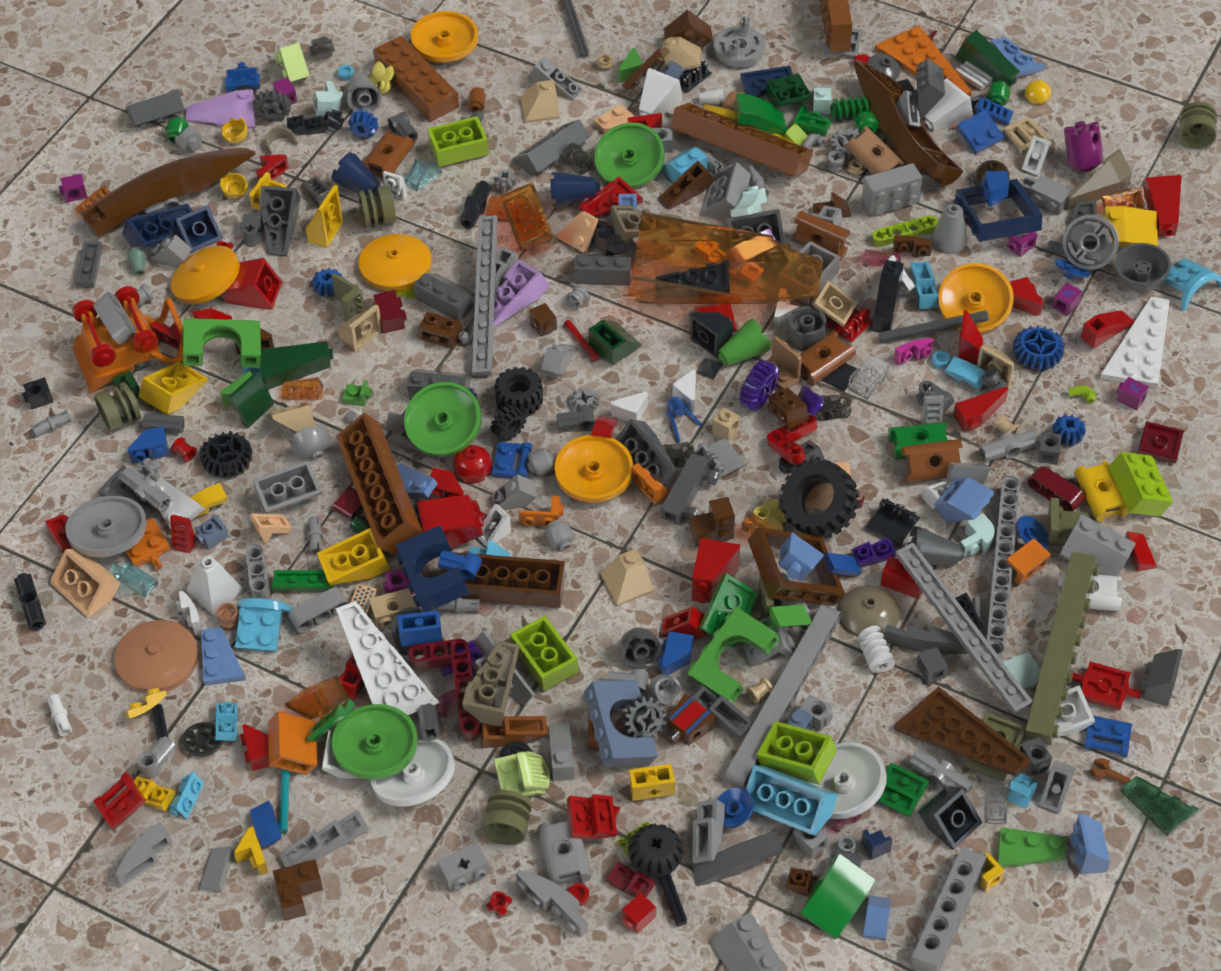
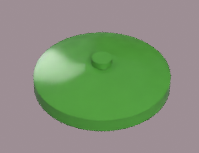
M624 123L611 128L600 138L594 153L597 171L605 182L609 184L620 176L632 189L642 187L651 182L661 171L665 160V150L659 135L652 128L640 123Z
M437 382L421 389L410 400L404 415L405 431L413 445L421 452L436 457L451 456L467 448L478 435L482 422L481 408L475 396L464 386L453 382Z
M384 704L366 705L351 711L337 724L332 736L333 754L338 765L348 774L365 780L384 779L399 773L412 761L418 746L417 731L411 718L400 709Z

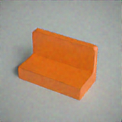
M1035 539L1029 541L1007 558V563L1017 571L1013 581L1019 586L1046 566L1051 556Z

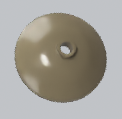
M865 585L853 588L843 596L839 605V611L842 612L840 618L842 624L856 636L871 626H879L881 628L880 632L884 635L887 624L896 627L900 618V607L896 598L887 590L877 586Z

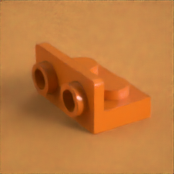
M639 463L632 466V481L656 506L666 500L670 492L659 481L653 479L649 471Z

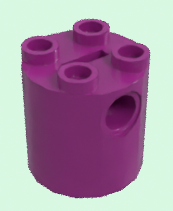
M1078 121L1074 123L1075 126L1063 129L1068 167L1080 169V172H1090L1104 161L1099 122L1085 124V121Z

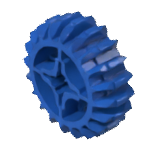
M1030 325L1028 329L1023 328L1022 332H1018L1014 339L1013 353L1015 358L1018 359L1019 364L1024 363V367L1029 366L1031 370L1038 368L1040 372L1042 368L1046 371L1049 367L1054 368L1056 364H1059L1064 355L1065 346L1062 337H1059L1058 332L1053 333V328L1048 330L1046 326L1040 328L1037 325L1033 328Z

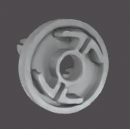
M742 16L740 18V26L728 27L716 35L714 53L722 63L732 67H747L757 63L763 57L765 41L758 31L750 28V17H747L746 22V16Z
M1086 214L1073 220L1066 228L1062 241L1063 250L1068 260L1075 266L1086 270L1099 269L1107 265L1115 257L1119 248L1118 231L1110 220L1101 215ZM1092 235L1096 238L1097 246L1094 249L1085 247L1084 238L1086 236Z

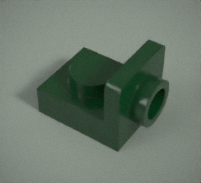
M130 370L113 377L114 385L119 390V384L125 382L134 393L136 399H139L140 388Z

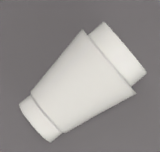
M720 88L700 93V103L721 105L725 100L724 89L720 90Z

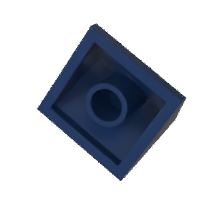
M209 205L175 219L178 235L181 240L192 248L190 252L223 238Z

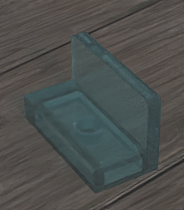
M129 561L122 567L115 563L111 565L115 578L144 598L158 585V581Z

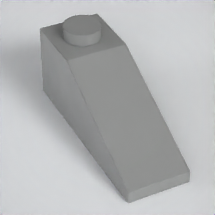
M570 723L548 724L553 781L574 780Z

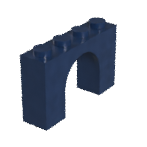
M441 525L396 544L399 553H396V557L400 565L404 564V567L401 569L405 578L410 579L407 584L411 593L415 592L416 594L412 597L417 608L421 606L424 612H428L469 594L467 585L458 567L436 577L420 576L421 570L429 561L439 557L444 550L452 551Z

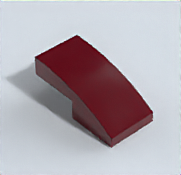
M619 861L605 880L615 888L634 898L640 892L647 898L656 882L639 871L635 873Z

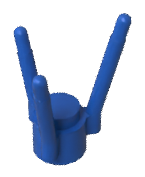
M673 397L668 401L667 407L669 410L666 413L670 418L676 440L680 443L681 440L674 415L680 417L686 413L699 426L702 423L679 397Z

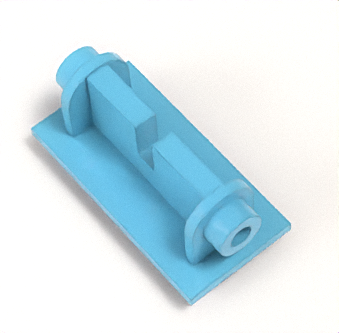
M194 771L190 775L183 777L177 791L181 795H175L172 804L169 806L172 815L180 813L185 819H188L204 785V782Z

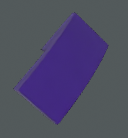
M803 385L797 395L807 405V411L815 416L816 412L821 410L824 403L823 398L809 387Z
M889 537L874 544H870L868 541L851 549L859 567L887 561L889 556L892 558L896 557V550Z

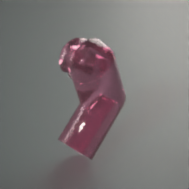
M451 689L439 697L438 717L445 718L448 716V707L457 701L455 689Z
M862 813L850 818L835 819L831 828L836 832H840L845 824L855 823L860 820Z

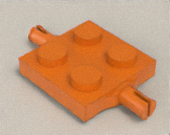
M154 518L147 520V528L141 540L126 552L135 568L151 562L154 569L159 570L158 566L161 569L163 565L158 558L163 553L171 550V547Z

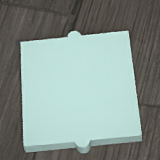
M1030 652L1017 657L1012 656V659L1003 662L1024 690H1033L1037 686L1041 670Z

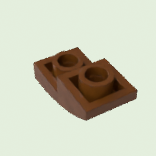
M897 235L893 239V253L912 252V257L931 256L932 241L915 236Z
M791 867L786 889L809 897L820 876H814L810 870Z

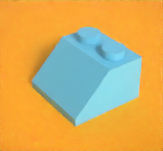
M697 147L683 150L664 162L661 172L671 181L675 182L697 160L707 169L708 156Z

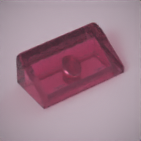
M865 249L863 265L883 266L885 260H888L892 255L897 259L896 262L901 263V252Z

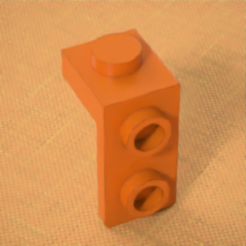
M552 496L551 512L519 510V524L547 527L551 522L559 520L560 516L564 515V504H561L560 496Z

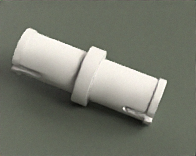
M53 694L50 698H47V703L52 712V721H55L60 736L69 735L72 732V728L67 718L68 712L63 708L60 695Z

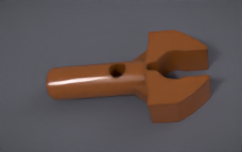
M1105 758L1094 760L1093 765L1103 769L1098 770L1091 766L1090 772L1094 779L1101 781L1102 778L1109 777L1126 786L1130 784L1131 779L1110 768L1109 760Z

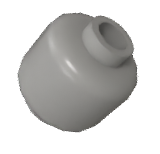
M541 448L529 455L530 462L527 465L532 474L536 472L538 476H543L555 469L556 459L550 449Z
M559 519L547 525L545 535L551 547L554 549L560 548L561 551L568 549L571 546L570 543L574 540V534L568 522Z

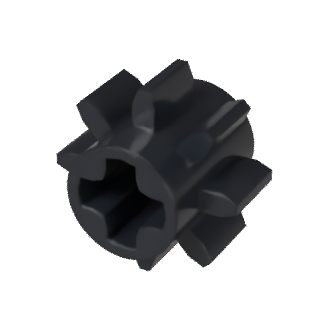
M334 109L327 111L322 120L325 123L324 128L330 131L341 129L344 123V118L341 117L343 113Z

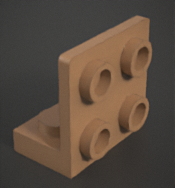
M777 336L773 337L772 357L767 359L766 362L768 361L778 367L779 378L776 387L779 390L787 387L790 389L800 382L802 357L797 351L790 348L784 340L779 339Z

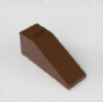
M697 160L659 198L669 209H672L704 192L716 179Z

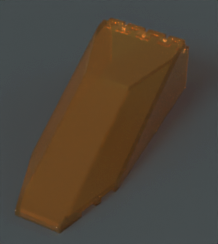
M643 212L636 246L638 250L635 252L628 297L634 298V302L645 304H766L815 298L819 295L823 261L806 252L802 254L790 248L791 245L788 243L784 245L774 240L772 235ZM729 259L730 293L655 280L657 276L674 272L682 273L694 267L699 269L706 267V264L714 263L715 265Z

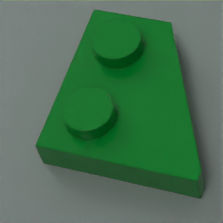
M802 104L793 124H797L803 131L826 136L831 127V120L821 116L816 111L813 113L808 111L807 106Z

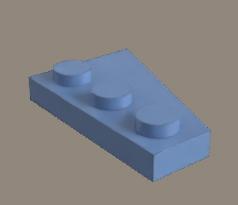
M1006 37L990 41L1020 71L1017 77L1044 71L1046 65L1035 62L1033 56L1030 54L1025 55L1020 51L1019 46Z
M401 463L397 466L409 497L428 498L437 485L434 478Z

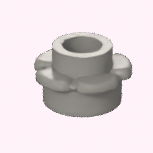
M843 836L836 842V848L840 852L856 853L857 843L852 837Z

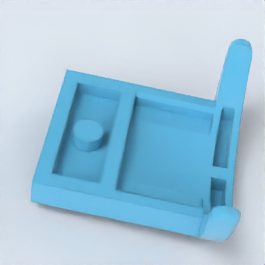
M1183 258L1171 266L1169 275L1163 283L1184 292L1181 300V309L1185 311L1191 297L1200 286L1208 281L1215 280L1218 286L1221 287V277L1214 271Z
M245 598L239 600L236 604L237 610H240L235 648L277 652L282 611L289 613L293 607L272 599Z

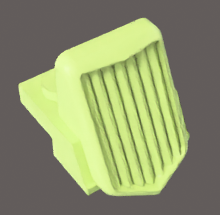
M527 751L494 759L501 790L515 791L530 798L545 794V790L549 788L550 770L541 755Z

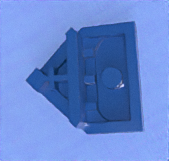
M240 62L237 68L226 70V92H232L235 88L242 85L260 89V76L257 73L256 67H247L244 62Z

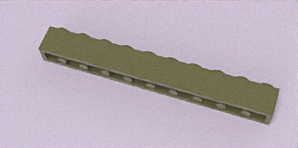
M1078 552L1071 553L1026 727V740L1030 741L1040 737L1044 744L1052 745L1053 738L1058 737L1059 725H1057L1058 719H1062L1064 707H1061V705L1068 697L1069 689L1066 686L1067 682L1071 683L1073 670H1071V666L1076 664L1078 652H1075L1076 646L1080 647L1082 634H1080L1081 628L1085 629L1087 617L1084 615L1085 611L1090 609L1091 599H1089L1090 593L1093 594L1095 589L1093 579L1094 576L1099 574L1100 564H1097L1095 555Z

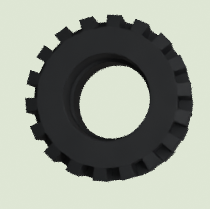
M513 367L511 370L506 369L505 373L501 372L499 374L500 377L496 378L494 386L498 409L503 411V407L507 408L508 405H514L526 417L530 413L532 415L536 413V410H539L541 407L540 404L543 403L542 380L536 372L533 373V370L530 368L528 370L525 369V367ZM516 391H524L523 393H519V394H518V393H513V392H516Z

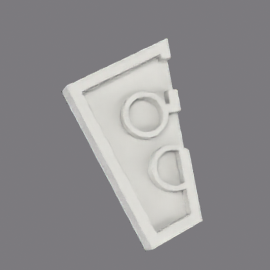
M161 478L156 482L158 487L172 499L170 507L166 511L160 512L170 529L171 515L190 518L191 521L206 509Z

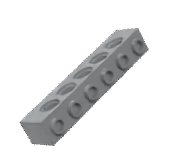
M962 847L958 855L954 854L951 861L952 869L950 873L946 872L942 884L944 887L942 891L938 890L936 893L934 909L930 908L928 911L926 927H921L918 934L919 942L917 946L913 945L910 951L909 958H912V968L920 971L941 970L985 870L986 856ZM960 873H966L968 875L962 876L960 875ZM952 891H958V892H960V893H958V894H953V893H951V892H952ZM944 909H950V910H952V911H951V912H944L943 910H944ZM941 927L943 928V930L938 931L935 930V928ZM927 946H934L935 949H928V948H926V947H927Z

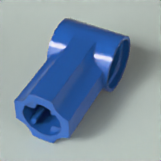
M444 550L439 556L438 567L449 571L458 567L464 579L473 580L482 560L473 553H467L464 556Z

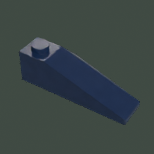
M187 203L126 219L122 235L131 247H147L158 244L178 231L175 222L176 218L193 210Z

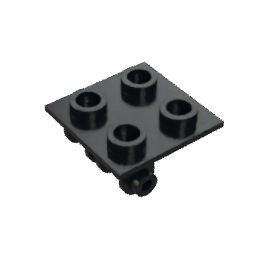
M701 61L700 67L685 70L679 80L680 86L687 91H691L712 74V72L707 70L708 63Z
M882 498L879 504L881 507L866 528L885 538L889 537L891 541L901 545L920 517L916 515V512H911L905 509L904 506L900 507L898 503L895 505L888 498Z

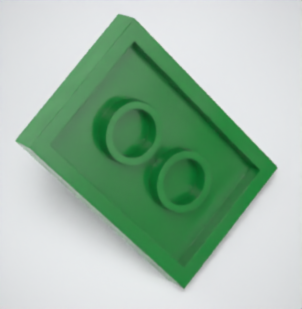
M723 574L698 629L713 637L715 631L725 623L728 613L734 611L736 607L749 615L759 593L732 576ZM732 643L728 646L731 648L735 647L736 643Z

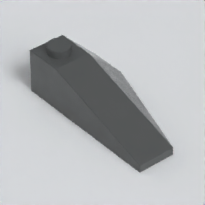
M261 186L259 204L270 255L288 256L301 198L297 188Z
M631 418L616 437V440L622 443L629 451L633 466L639 463L649 471L653 479L666 484L676 471L675 466L657 435L645 421Z

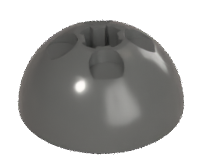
M1148 243L1128 245L1115 258V270L1118 278L1128 288L1136 291H1148L1160 286L1168 277L1171 269V260L1168 254L1160 247Z

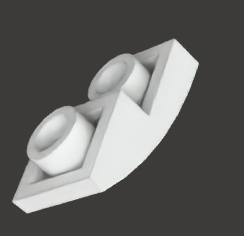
M384 171V186H390L392 197L405 200L407 191L403 178L400 175Z
M179 591L180 600H176L178 612L183 613L184 619H187L188 626L193 627L194 634H199L202 627L197 610L188 595L183 591Z

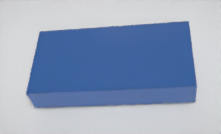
M828 552L823 556L830 573L859 576L862 573L854 556Z

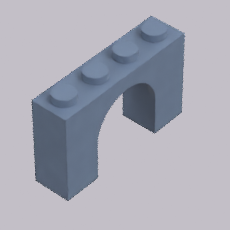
M637 680L592 681L584 690V699L588 705L589 718L594 727V737L598 742L599 755L603 761L604 768L649 766L658 757L653 737L631 738L624 736L614 728L610 720V710L627 709L626 704L631 706L632 698L639 701L638 698L641 693Z

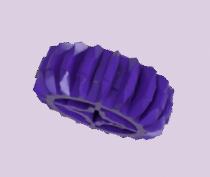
M764 360L759 361L753 366V369L746 376L740 392L739 401L745 408L757 411L768 401V396L775 390L774 388L779 378L778 367Z

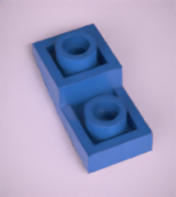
M270 801L250 809L254 829L262 848L282 839L280 826L275 820L273 805Z

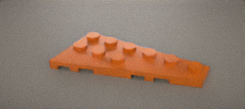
M920 25L875 45L876 51L893 57L900 63L901 67L915 76L917 65L926 58L930 59L943 69L944 80L946 78L949 79L969 97L971 96L972 91Z

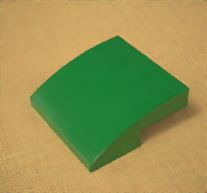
M349 698L342 705L338 704L310 729L307 740L312 742L321 738L352 711L355 703Z
M890 762L886 770V786L878 802L911 817L930 782Z

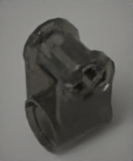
M849 395L821 396L824 403L821 410L816 412L818 420L845 419L851 415L850 406L852 399Z
M689 442L662 445L675 468L684 467L686 464L685 458L688 460L691 453H694V447Z

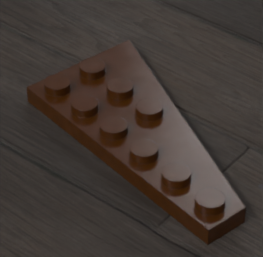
M939 686L894 725V730L1014 777H1017L1031 764L1029 757Z

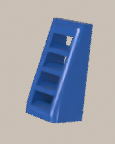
M980 97L975 113L976 115L986 110L994 122L1009 125L1013 115L1012 110Z

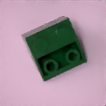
M799 73L770 80L766 83V98L775 107L812 98Z
M601 320L588 329L589 344L612 365L641 347V343L617 322Z

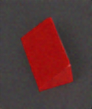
M1127 531L1125 538L1136 543L1130 554L1136 570L1143 571L1157 568L1144 534Z

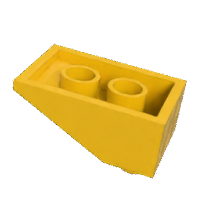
M337 185L332 187L305 229L308 242L323 247L329 246L343 224Z
M1105 206L1101 216L1110 220L1116 227L1119 235V248H1125L1135 243H1148L1158 246L1156 211L1125 206Z
M178 361L142 378L139 398L168 415L179 410L207 383L208 378L188 366H183V363Z
M371 528L317 552L330 585L371 579L391 570L383 550L377 546Z

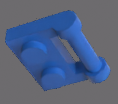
M498 442L492 476L512 479L518 474L527 478L528 471L526 469L529 453L532 452V444L529 442H523L522 444ZM522 453L519 469L514 470L516 454Z
M1093 715L1095 723L1087 727L1084 749H1099L1117 753L1121 757L1127 758L1132 723ZM1093 738H1094V739H1099V740L1108 741V742H1113V743L1122 744V746H1120V745H1115V744H1111V743H1106V742H1101V741H1097V740H1093Z

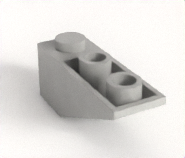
M545 56L542 57L528 75L535 83L554 80L556 93L572 101L583 90Z

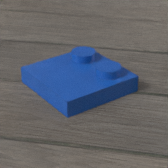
M986 110L958 123L956 126L975 155L1003 141L1005 138Z

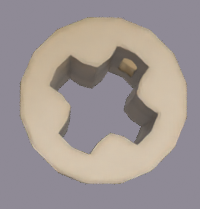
M1002 415L995 422L993 429L999 430L1003 434L1012 433L1016 435L1020 426L1012 424L1005 415Z
M763 677L754 686L747 687L746 693L750 700L757 704L762 697L771 694L773 686L767 678Z

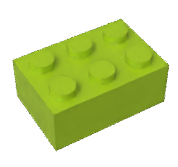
M478 116L427 128L429 145L438 167L489 155L488 139Z
M1121 452L1108 466L1129 513L1161 516L1173 503L1170 492L1152 456Z
M546 616L510 634L511 643L520 645L518 658L543 692L579 672L578 658Z
M775 721L756 755L761 766H767L800 780L819 785L837 749L832 736Z

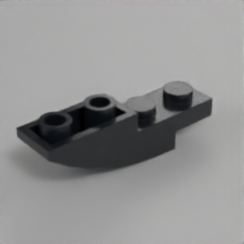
M599 219L591 240L592 244L605 256L631 254L632 246L625 243V240L617 238L614 234L615 228Z

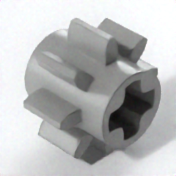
M508 170L498 172V177H494L496 189H500L502 192L512 191V186H516L514 173Z
M146 458L143 462L137 464L139 467L138 472L144 477L148 476L153 481L160 477L158 473L162 467H159L157 460L150 461V458Z

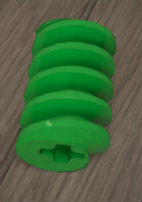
M855 96L853 100L851 97H847L846 100L840 98L839 101L834 98L831 104V117L833 121H835L836 116H838L839 120H842V115H845L846 120H848L849 114H851L852 118L855 119L857 113L869 111L865 96H861L860 99Z

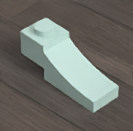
M758 186L748 187V191L742 192L739 204L730 210L731 217L750 215L762 211L761 204L767 202L765 188L759 189Z

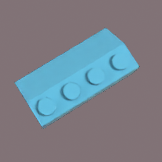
M753 765L746 788L754 800V812L812 835H816L832 816L838 794L767 766Z

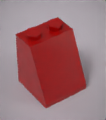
M264 258L240 262L239 273L235 281L220 296L227 304L271 310L274 307L283 282Z
M468 494L417 502L423 532L441 525L451 549L483 536L482 527H484V523L478 514V511H480L479 504L476 500L473 501Z
M700 539L692 576V601L710 603L722 575L728 574L732 577L736 575L740 567L741 544Z

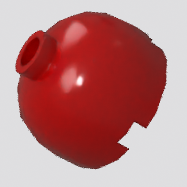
M470 444L463 451L455 454L453 470L455 476L461 478L465 483H480L485 480L488 474H491L492 461L489 453L483 447Z

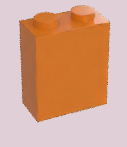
M277 712L268 721L269 766L304 775L317 766L316 741L310 742L307 740L310 729L316 722L305 717L290 715L286 712Z

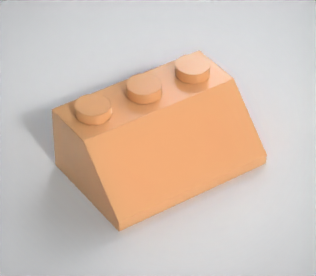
M74 549L65 550L49 582L86 617L92 616L110 602L120 585V582L95 559L83 555Z

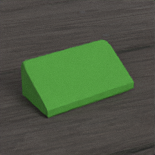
M803 604L769 607L771 628L812 624Z

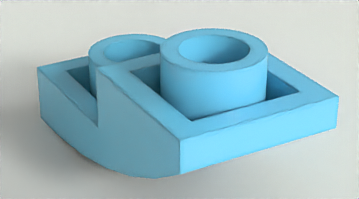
M956 357L952 358L944 371L959 383L964 380L976 390L982 387L981 377L986 373V371L976 365Z
M216 702L215 740L237 741V703Z

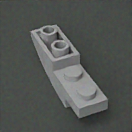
M521 870L516 872L517 888L522 893L526 892L530 896V900L536 908L540 907L545 913L551 909L556 917L564 919L566 926L572 933L576 932L580 937L588 932L587 922L579 914V901L572 894L542 876Z

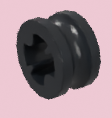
M781 457L779 460L780 471L785 474L793 473L792 469L796 467V464L786 466L785 464L789 462Z

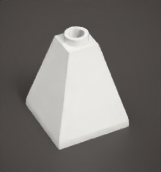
M649 68L639 107L640 116L654 113H662L663 115L683 100L680 81Z
M947 78L944 80V97L924 117L923 123L928 130L937 131L966 120L967 116L973 115L970 97Z
M209 555L196 565L187 592L209 613L214 615L217 613V608L220 605L230 603L242 594L244 589Z

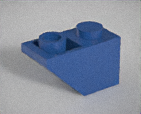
M985 171V179H982L981 187L982 190L984 189L983 196L984 200H987L988 207L994 206L1008 196L1009 177L1007 171Z
M164 426L144 430L128 448L131 463L143 462L146 458L151 460L170 456Z
M669 631L668 639L663 640L662 651H665L664 656H660L658 663L661 674L669 676L690 664L694 635Z

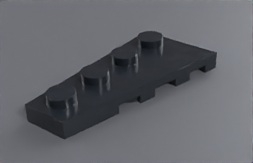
M729 259L715 265L714 263L706 264V267L699 269L694 267L686 272H674L655 277L656 296L730 294Z

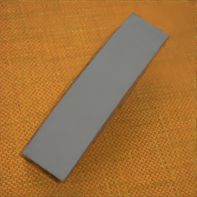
M355 810L340 822L334 820L318 832L316 830L311 831L280 853L279 857L285 867L313 859L317 861L351 842L369 830V827L360 812Z

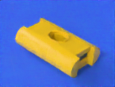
M1102 461L1101 465L1088 468L1082 465L1074 471L1076 480L1098 522H1103L1106 517L1120 514L1122 518L1129 514L1107 461Z

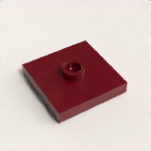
M1146 421L1137 454L1150 455L1155 459L1176 464L1184 430Z

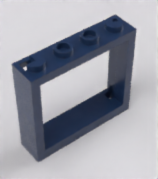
M1018 179L1009 180L1008 196L1004 199L1012 198L1024 216L985 224L980 222L970 205L987 202V200H984V189L982 190L981 185L955 190L953 204L962 208L965 223L970 227L972 235H975L979 242L1042 230V214Z

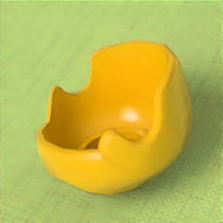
M1034 80L1026 86L1025 98L1030 103L1039 105L1050 99L1051 89L1045 81Z
M241 117L239 120L231 118L221 129L222 137L231 144L243 142L248 136L247 124Z
M228 173L224 178L220 179V188L229 199H238L247 192L248 182L239 173Z

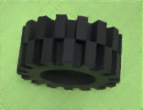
M508 405L507 408L503 407V411L500 410L498 416H494L495 420H492V425L490 426L491 431L505 442L511 441L512 437L515 438L517 433H521V428L524 429L525 425L523 424L526 423L525 419H527L525 414L514 405Z

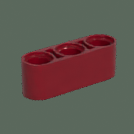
M1040 466L1027 479L1028 485L1049 501H1051V498H1059V506L1063 507L1064 511H1074L1085 500V495L1079 488L1045 466Z

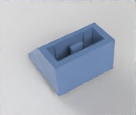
M969 477L954 479L934 505L946 522L974 520L979 516L981 509L990 502L994 492Z
M1078 814L1076 823H1073V833H1070L1071 846H1075L1076 851L1074 853L1075 865L1079 866L1080 874L1107 872L1110 859L1102 823L1085 814Z

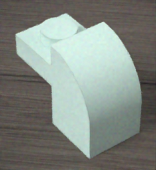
M326 81L324 91H315L313 106L316 116H324L327 111H332V109L340 111L343 92L337 91L333 81Z
M981 513L974 520L967 521L965 534L968 538L960 543L961 549L964 550L963 558L974 555L979 550L985 555L992 547L994 526L984 513Z

